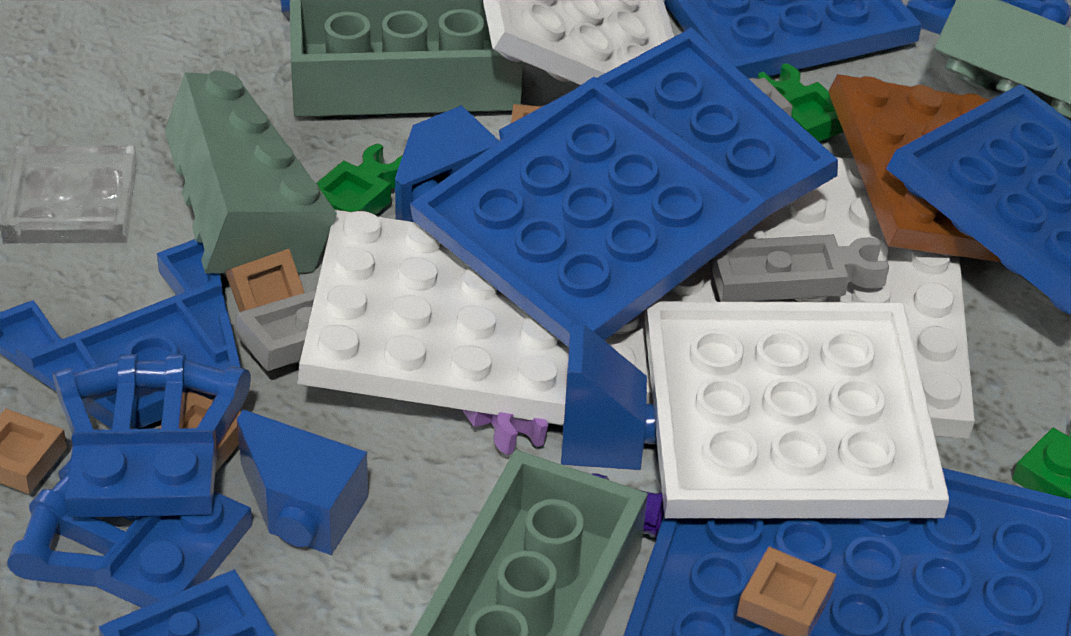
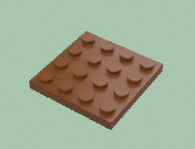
M837 74L828 92L887 245L889 247L1001 262L999 257L975 238L965 235L956 229L952 221L928 201L909 192L904 183L886 169L897 149L986 103L990 99H985L973 93L960 95L936 91L924 85L906 86L883 82L872 76L859 78Z

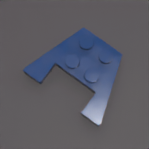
M195 239L157 253L159 273L175 292V296L70 337L61 339L34 300L0 312V354L54 391H56L53 372L71 368L74 374L117 362L120 354H137L139 361H166L167 354H185L188 361L225 371L229 366L240 367L230 318L224 302L219 273L204 272L201 261L205 251L202 242H196ZM139 388L135 427L140 429L162 419L165 388ZM186 389V395L191 391L208 399L216 397L196 390ZM117 390L82 399L86 412L112 429Z

